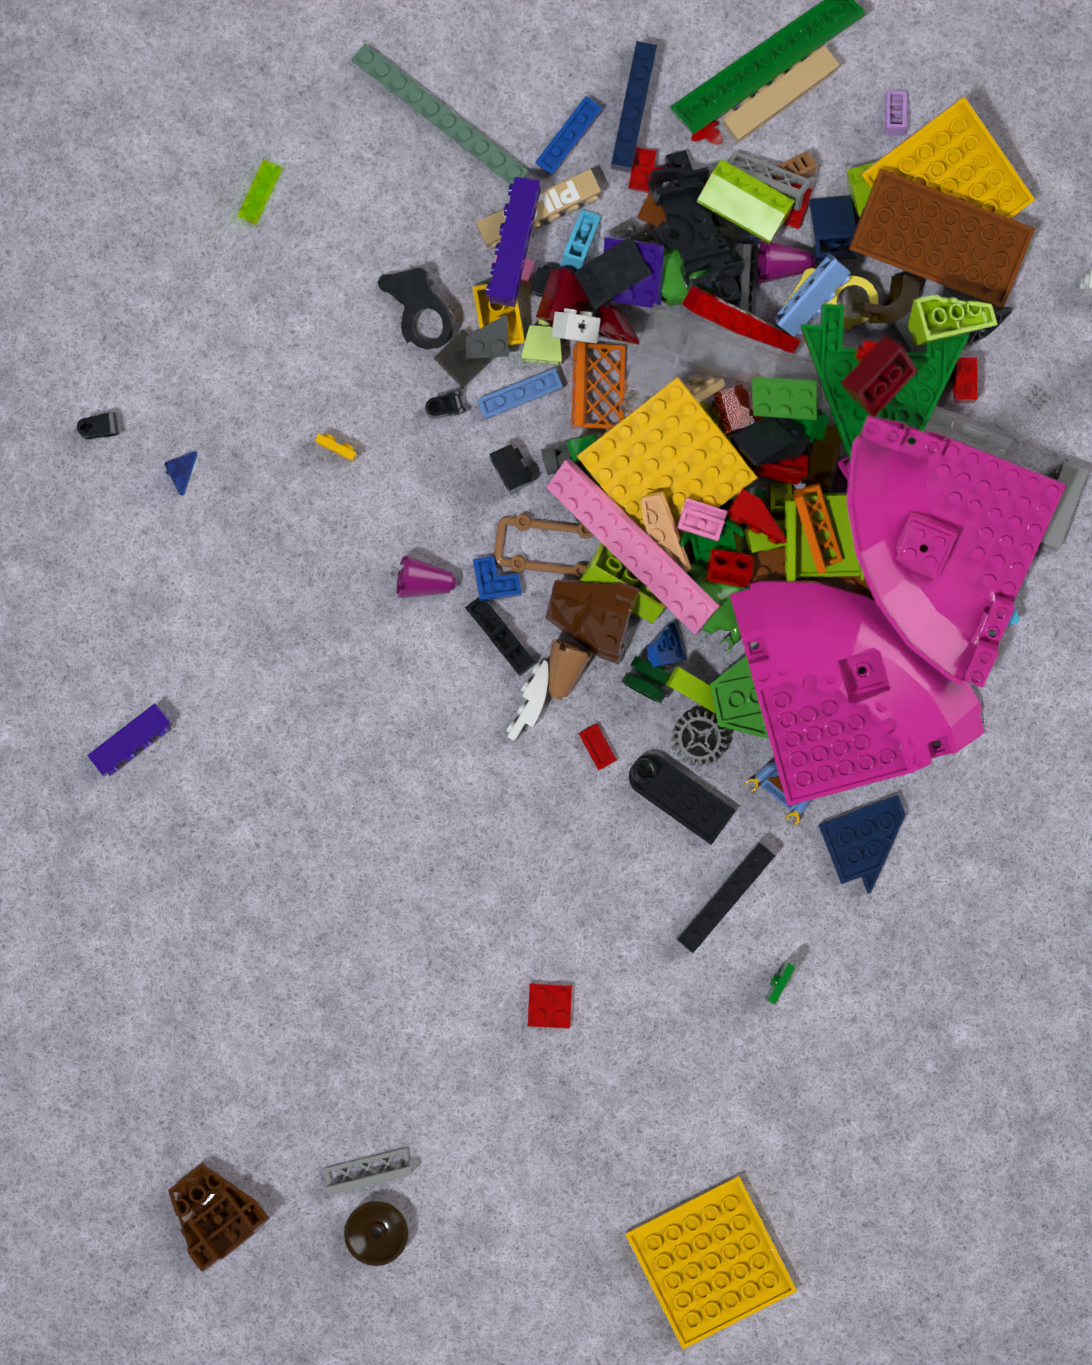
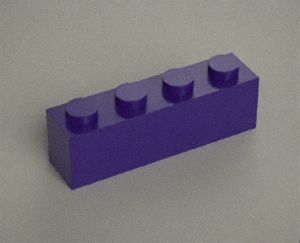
M154 703L87 756L102 776L107 774L112 776L120 770L118 766L121 763L132 761L137 756L135 753L138 750L149 748L154 743L152 740L159 735L161 738L167 734L172 723L161 708Z

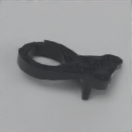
M415 268L396 274L381 275L378 279L379 288L383 292L391 294L404 306L401 330L406 343L412 342L417 347L426 350L438 349L446 345L454 331V319L446 305L430 288L435 283L432 279L428 278L427 271L423 268ZM426 309L435 310L440 315L443 323L440 336L432 342L422 339L416 330L417 317Z

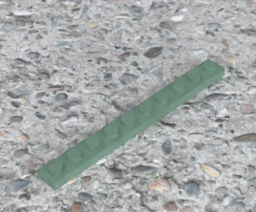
M365 43L351 59L363 71L508 184L514 183L515 177L526 178L529 174L528 170Z

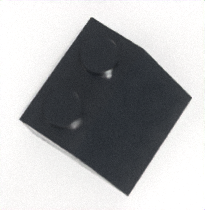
M511 444L489 454L490 461L510 496L532 484L531 478L534 475L529 466L524 467L521 459H523V456L518 447L514 449Z

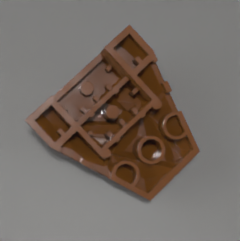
M555 580L545 619L579 644L590 649L597 657L619 665L625 644H622L629 616L636 606L640 589L622 582L601 584V581L582 583L581 580Z
M203 1163L168 1190L175 1214L178 1216L182 1227V1235L185 1237L188 1246V1254L201 1272L206 1271L218 1261L226 1258L260 1230L259 1228L270 1219L257 1200L244 1193Z

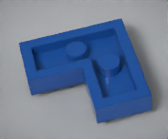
M494 556L473 559L479 602L521 596L522 592L518 573L497 576Z

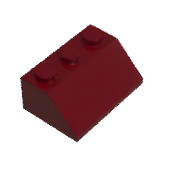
M884 336L851 373L846 376L841 384L854 401L871 417H875L914 376L917 369L903 347Z

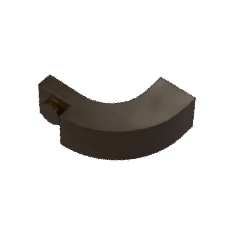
M904 275L892 276L890 292L884 303L881 305L866 302L853 303L852 312L860 313V317L869 318V324L898 321L912 309L913 301L918 298L921 279Z

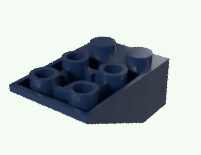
M851 196L809 199L815 262H822L829 253L837 260L856 259L858 252L848 249L856 229Z

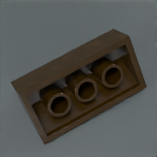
M827 425L823 441L814 439V443H811L810 451H806L805 456H808V474L804 479L801 478V483L804 484V487L820 484L822 493H832L841 437L836 425ZM817 491L810 492L807 494H817Z

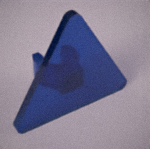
M196 451L165 462L166 474L171 477L181 496H184L197 458Z

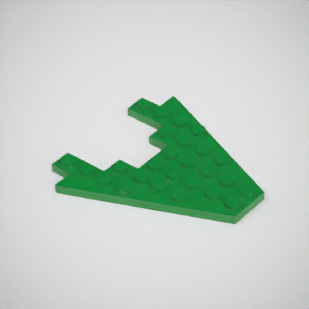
M822 304L821 325L801 324L800 328L851 464L852 445L856 436H860L865 422L870 415L848 395L841 384L846 376L858 365V359H855L856 349L842 348L844 305ZM969 334L927 343L925 353L906 352L917 372L875 417L902 422L910 427L924 431L967 342ZM909 437L907 441L913 444L916 442V439Z

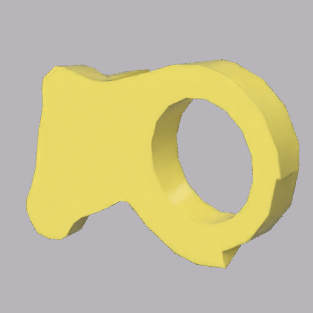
M809 268L804 270L791 296L815 269ZM848 275L850 277L844 286H838L834 291L836 294L828 303L824 302V304H837L836 301L840 291L850 285L864 288L868 294V303L878 305V295L874 286L868 280L861 276ZM860 314L853 317L844 315L843 329L851 330V326L862 324L869 318L860 317Z

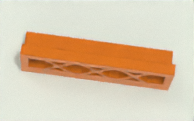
M815 484L794 490V498L817 572L822 574L826 572V566L843 562L820 484ZM817 491L818 498L815 503L806 500L805 494ZM815 509L824 514L821 522L811 517ZM821 528L830 533L826 541L817 536ZM828 547L835 551L836 557L824 559L823 553Z

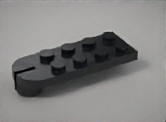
M646 754L639 757L635 763L650 774L647 777L632 765L628 775L632 789L712 845L736 810L661 757L654 754Z

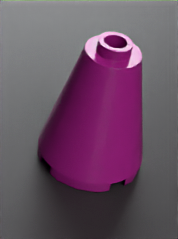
M758 242V245H761L760 249H758L757 273H759L760 278H757V281L759 283H767L803 274L805 269L814 267L815 259L810 251L773 242Z
M402 556L399 565H403V568L398 571L397 576L398 598L448 594L451 589H455L456 577H453L452 572L408 556Z

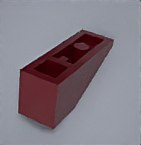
M609 305V307L603 306L598 309L595 317L601 318L598 333L600 336L621 342L639 344L640 340L628 319L620 314V309Z

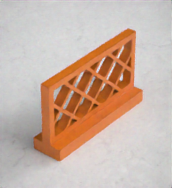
M576 342L573 345L571 429H611L615 425L609 424L605 419L611 411L618 416V423L623 419L624 345L588 344L585 342ZM588 349H596L601 357L593 363L588 357ZM611 350H620V359L614 364L606 354ZM602 358L611 366L604 374L596 366ZM592 367L601 376L594 384L587 378V372ZM612 369L619 374V381L614 385L606 377ZM601 379H604L611 387L604 395L595 387ZM591 389L600 396L593 405L587 399V393ZM612 390L619 396V401L614 406L605 398ZM601 400L610 407L603 416L594 407ZM591 409L600 418L595 424L586 423V414Z

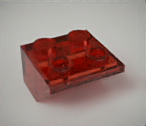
M743 384L725 388L713 394L725 435L738 433L755 423V416H753V410L750 409L748 402L749 394L744 389Z

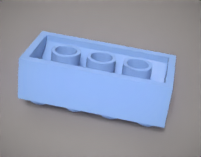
M829 253L773 317L774 320L793 337L796 334H802L801 324H806L811 317L814 319L821 312V305L825 301L828 303L836 294L834 291L839 285L842 287L847 283L850 278L848 275L851 272Z

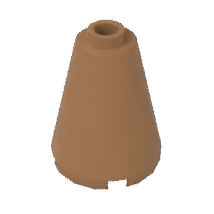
M552 639L547 691L551 693L550 697L558 700L568 697L592 656L593 652L590 649L584 647L583 650H580L576 643Z

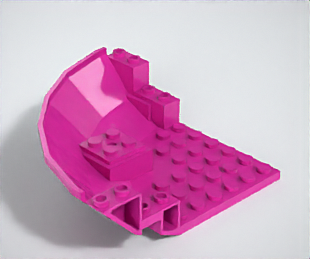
M868 416L860 436H856L852 445L847 493V508L855 554L876 604L911 650L952 682L962 685L964 680L983 688L999 653V642L1015 609V598L1066 484L950 437L928 430L923 432L902 422ZM909 437H914L916 442L910 444L907 440ZM923 544L928 546V550L925 552L919 549ZM990 630H995L996 634L994 636H990L988 632Z
M756 581L749 583L750 589L730 594L788 806L913 773L932 764L931 758L950 753L955 754L984 734L980 717L982 712L980 701L969 683L964 680L962 685L952 682L911 650L874 599L816 581ZM757 642L759 645L757 648H752L751 644ZM864 666L866 668V671L864 673H859V667ZM935 741L941 742L939 746H934L933 743Z

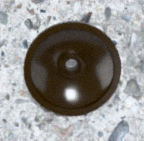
M370 1201L363 1203L353 1210L346 1221L344 1228L345 1244L351 1255L363 1264L370 1266L389 1264L397 1259L406 1247L408 1241L406 1219L395 1206L387 1202ZM379 1228L381 1230V1234L375 1235L373 1233V1229Z

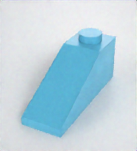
M581 209L564 251L560 269L561 267L568 268L573 271L572 274L574 275L575 271L584 266L601 219L600 215Z

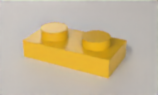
M318 433L315 439L316 444L354 462L357 453L354 452L355 448L345 442L343 445L335 442V437L327 433L324 435Z

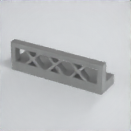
M737 151L733 152L727 161L728 163L795 200L792 209L800 210L803 195L811 183L810 179ZM737 159L744 162L745 165L737 166L733 163ZM760 168L763 169L764 172L755 173L752 169ZM779 175L783 177V180L776 181L771 176ZM797 182L802 184V187L797 189L792 187L791 184Z
M406 1148L323 1168L328 1196L412 1175ZM403 1154L406 1166L397 1168L390 1163L395 1155ZM390 1157V1159L388 1160V1162H387L386 1160H384L383 1158ZM380 1160L386 1164L382 1172L376 1173L369 1168L373 1161ZM370 1162L367 1167L363 1165V1163ZM359 1165L365 1169L361 1177L355 1178L349 1174L352 1166ZM388 1166H390L391 1168H393V1169H390V1170H386V1168H387ZM349 1167L347 1172L342 1170L343 1168ZM338 1170L345 1174L341 1182L331 1183L329 1172ZM367 1171H369L370 1173H372V1174H370V1175L364 1176ZM346 1176L351 1178L350 1180L344 1181Z

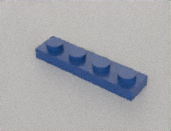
M585 96L536 160L535 164L553 176L601 113L602 107Z

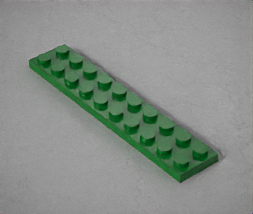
M854 0L821 1L670 106L672 113L692 134H695L865 16L863 8Z

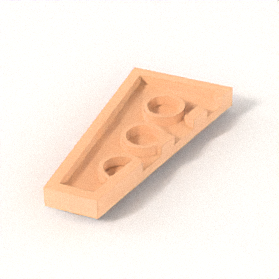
M663 491L644 495L641 498L646 534L685 572L690 571L689 560L684 547H681V539Z

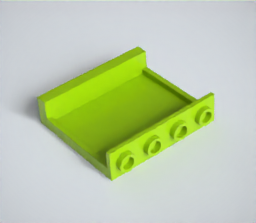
M822 493L843 562L826 566V572L822 574L817 572L794 494H786V581H796V578L838 576H859L860 580H864V573L855 554L847 508V493ZM805 494V498L815 503L818 495ZM815 509L811 517L821 522L824 514ZM821 528L817 536L826 541L830 533ZM827 547L823 553L824 559L836 557L835 551Z

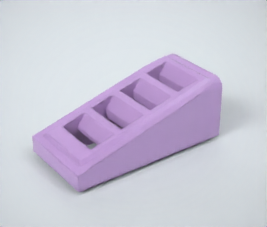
M886 90L884 135L905 136L907 129V91ZM890 99H902V102H890ZM890 107L902 108V110H890ZM890 116H902V119H891Z

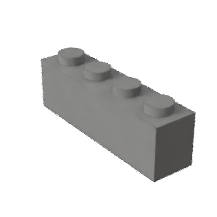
M1066 461L1061 466L1057 465L1053 477L1057 481L1066 484V487L1040 542L1041 546L1055 551L1061 548L1089 470Z

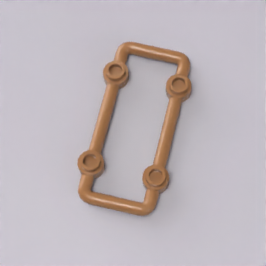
M520 514L517 517L507 516L498 521L494 548V559L497 565L510 567L515 573H520L527 569L573 575L575 579H581L587 566L583 563H578L572 567L526 561L522 556L506 559L502 558L506 525L516 526L520 531L538 528L578 533L584 539L592 537L593 534L582 523L575 525L533 520L527 514Z

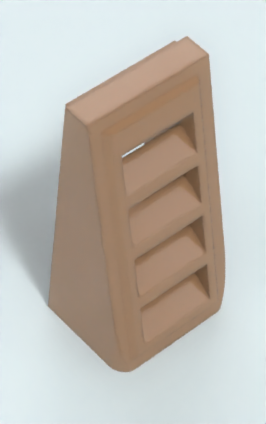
M808 151L776 166L784 170H790V172L805 178L815 176L817 165ZM779 175L771 176L776 181L782 180Z

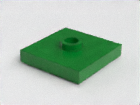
M785 961L779 973L774 974L770 982L772 986L765 997L767 1001L776 1004L795 970V966Z

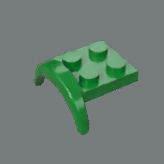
M725 518L718 541L685 531L680 544L681 547H684L691 538L696 564L707 569V560L711 548L738 553L734 532L738 533L740 537H743L744 533L736 522Z

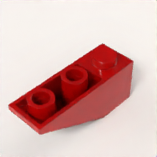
M741 489L728 509L727 514L731 515L730 519L738 524L742 522L749 526L748 529L755 534L760 535L762 533L768 536L767 540L775 545L786 543V537L761 499Z

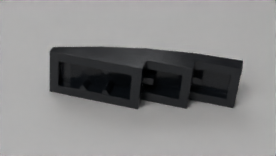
M478 597L465 607L519 676L536 664L487 601L479 602Z

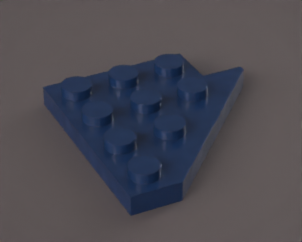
M898 795L818 825L840 884L861 877L867 894L871 893L906 815Z

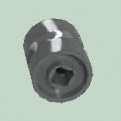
M567 443L559 444L556 449L552 446L541 449L547 476L556 474L568 458L573 461Z

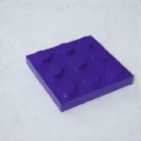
M612 236L604 237V252L626 239ZM633 240L653 274L616 298L613 302L659 309L661 308L664 245Z

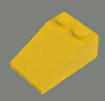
M488 283L473 285L472 289L479 328L481 329L501 316L507 315L508 345L525 343L518 299L515 307L490 303L489 296L486 295Z

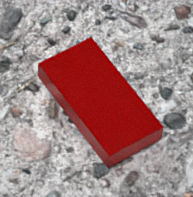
M598 724L578 733L598 771L617 761Z

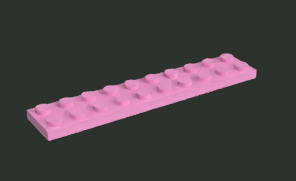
M570 458L565 460L546 488L694 635L700 632L720 606Z

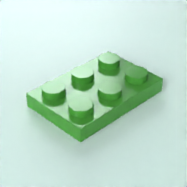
M753 377V416L817 420V381Z

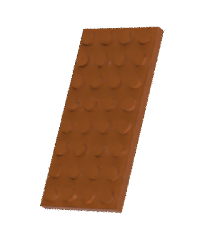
M879 168L848 249L996 306L1004 307L1036 228Z

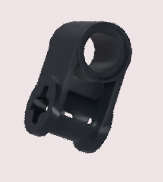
M462 391L430 398L425 405L426 415L431 419H438L466 413V408L463 407L461 399ZM436 403L441 409L438 413H432L428 409L429 406Z
M109 412L82 418L77 423V431L86 440L119 435L116 413ZM89 424V426L92 427L89 429V433H86L84 430H82L85 429V425Z

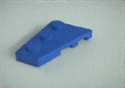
M676 619L669 621L647 646V656L650 663H652V667L687 660Z

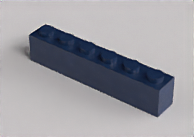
M636 41L611 169L628 173L632 171L657 45Z

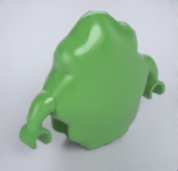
M679 237L672 238L671 240H672V241L678 240ZM664 247L661 302L670 307L682 305L688 293L680 271L682 260L678 250H669ZM707 269L689 274L690 282L693 278L707 274ZM713 288L703 290L714 295Z
M690 564L691 569L686 573L693 574V580L720 606L701 630L710 634L719 629L731 631L730 638L722 639L719 642L721 644L727 641L729 647L724 651H729L741 637L730 594L750 589V585L748 588L707 582V569L697 564Z

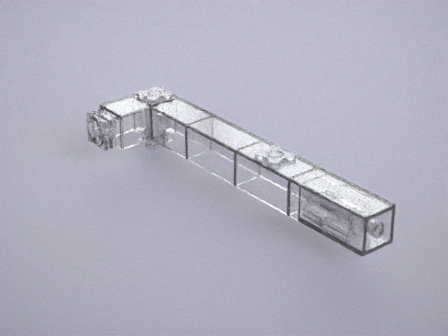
M653 304L622 388L625 392L619 409L623 412L630 414L671 382L677 365L699 373L713 376L714 378H723L724 382L752 391L753 377L817 381L818 412L828 415L829 420L834 421L813 361ZM935 406L923 431L928 430L950 437L1004 460L1007 458L1014 438V434Z

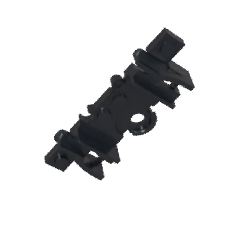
M686 150L667 154L665 161L668 168L651 171L647 182L655 206L662 207L667 220L665 223H660L657 229V238L666 249L678 250L682 260L680 271L688 292L692 285L701 290L714 288L718 298L728 303L738 302L742 296L734 276L743 273L745 262L740 260L726 264L728 261H731L728 255L729 248H724L726 241L723 237L715 238L717 231L710 215L712 210L702 208L701 204L697 202L704 184L707 182L709 168L693 170ZM673 181L675 185L654 188V185ZM671 230L677 231L679 239L672 241L668 238L667 233ZM707 269V274L693 278L690 282L689 274Z

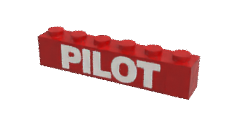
M693 285L682 302V305L692 313L790 360L801 342L784 329Z

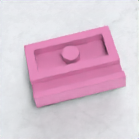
M686 498L677 528L718 541L728 511Z

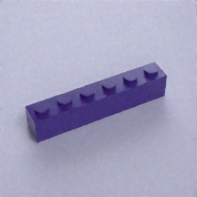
M515 177L514 183L509 185L508 196H510V201L505 204L504 216H506L505 223H501L499 235L502 237L500 243H497L495 247L496 263L493 262L491 265L490 275H493L492 282H488L486 288V295L489 296L490 303L511 307L516 306L541 192V185L538 180Z

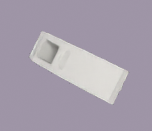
M545 660L542 664L537 663L532 671L535 674L532 681L527 680L521 689L524 692L522 697L529 702L527 704L523 702L517 712L520 715L516 722L512 720L506 730L509 733L507 737L514 742L525 724L532 728L534 727L543 708L549 674L548 662Z

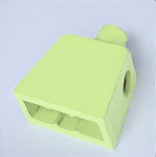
M539 319L538 326H529L522 352V361L561 365L560 338L551 337L553 328L551 324Z

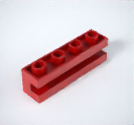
M731 442L759 477L798 485L801 482V478L804 479L808 474V456L801 455V457L755 466Z

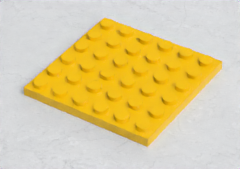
M962 96L860 173L870 189L873 186L879 168L1010 219L1035 201V198L965 96Z
M678 376L577 455L578 459L608 496L645 533L646 526L644 525L641 498L644 495L663 491L677 528L686 498L719 508L757 478L755 472ZM677 528L681 537L685 531Z
M739 1175L625 1233L683 1350L797 1292Z

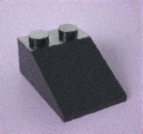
M632 237L617 244L574 272L594 309L608 305L653 274Z
M763 417L731 436L730 441L755 466L801 457L810 437L791 418Z

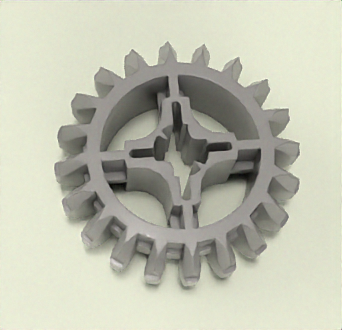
M696 710V717H693L690 711L688 712V720L682 715L680 718L684 723L675 722L679 730L672 729L671 733L677 734V738L673 737L670 741H677L678 744L674 745L672 749H680V752L676 754L677 757H680L682 754L685 755L682 760L683 763H686L688 758L691 759L690 766H694L695 761H698V767H702L703 760H705L707 766L711 765L709 758H712L715 762L718 761L715 754L718 753L722 756L724 752L719 750V748L727 747V744L721 743V740L728 739L727 735L721 736V732L726 731V728L719 729L718 721L716 723L713 721L716 718L715 714L710 719L707 718L708 711L704 712L703 717L700 716V710ZM703 721L711 726L704 731H699L691 722ZM686 727L691 734V741L683 746L682 733ZM715 730L717 741L712 750L707 742V738ZM708 731L704 736L705 739H703L705 740V746L700 742L694 743L692 746L690 745L694 742L695 733L701 735ZM695 746H699L707 755L694 756L688 751Z

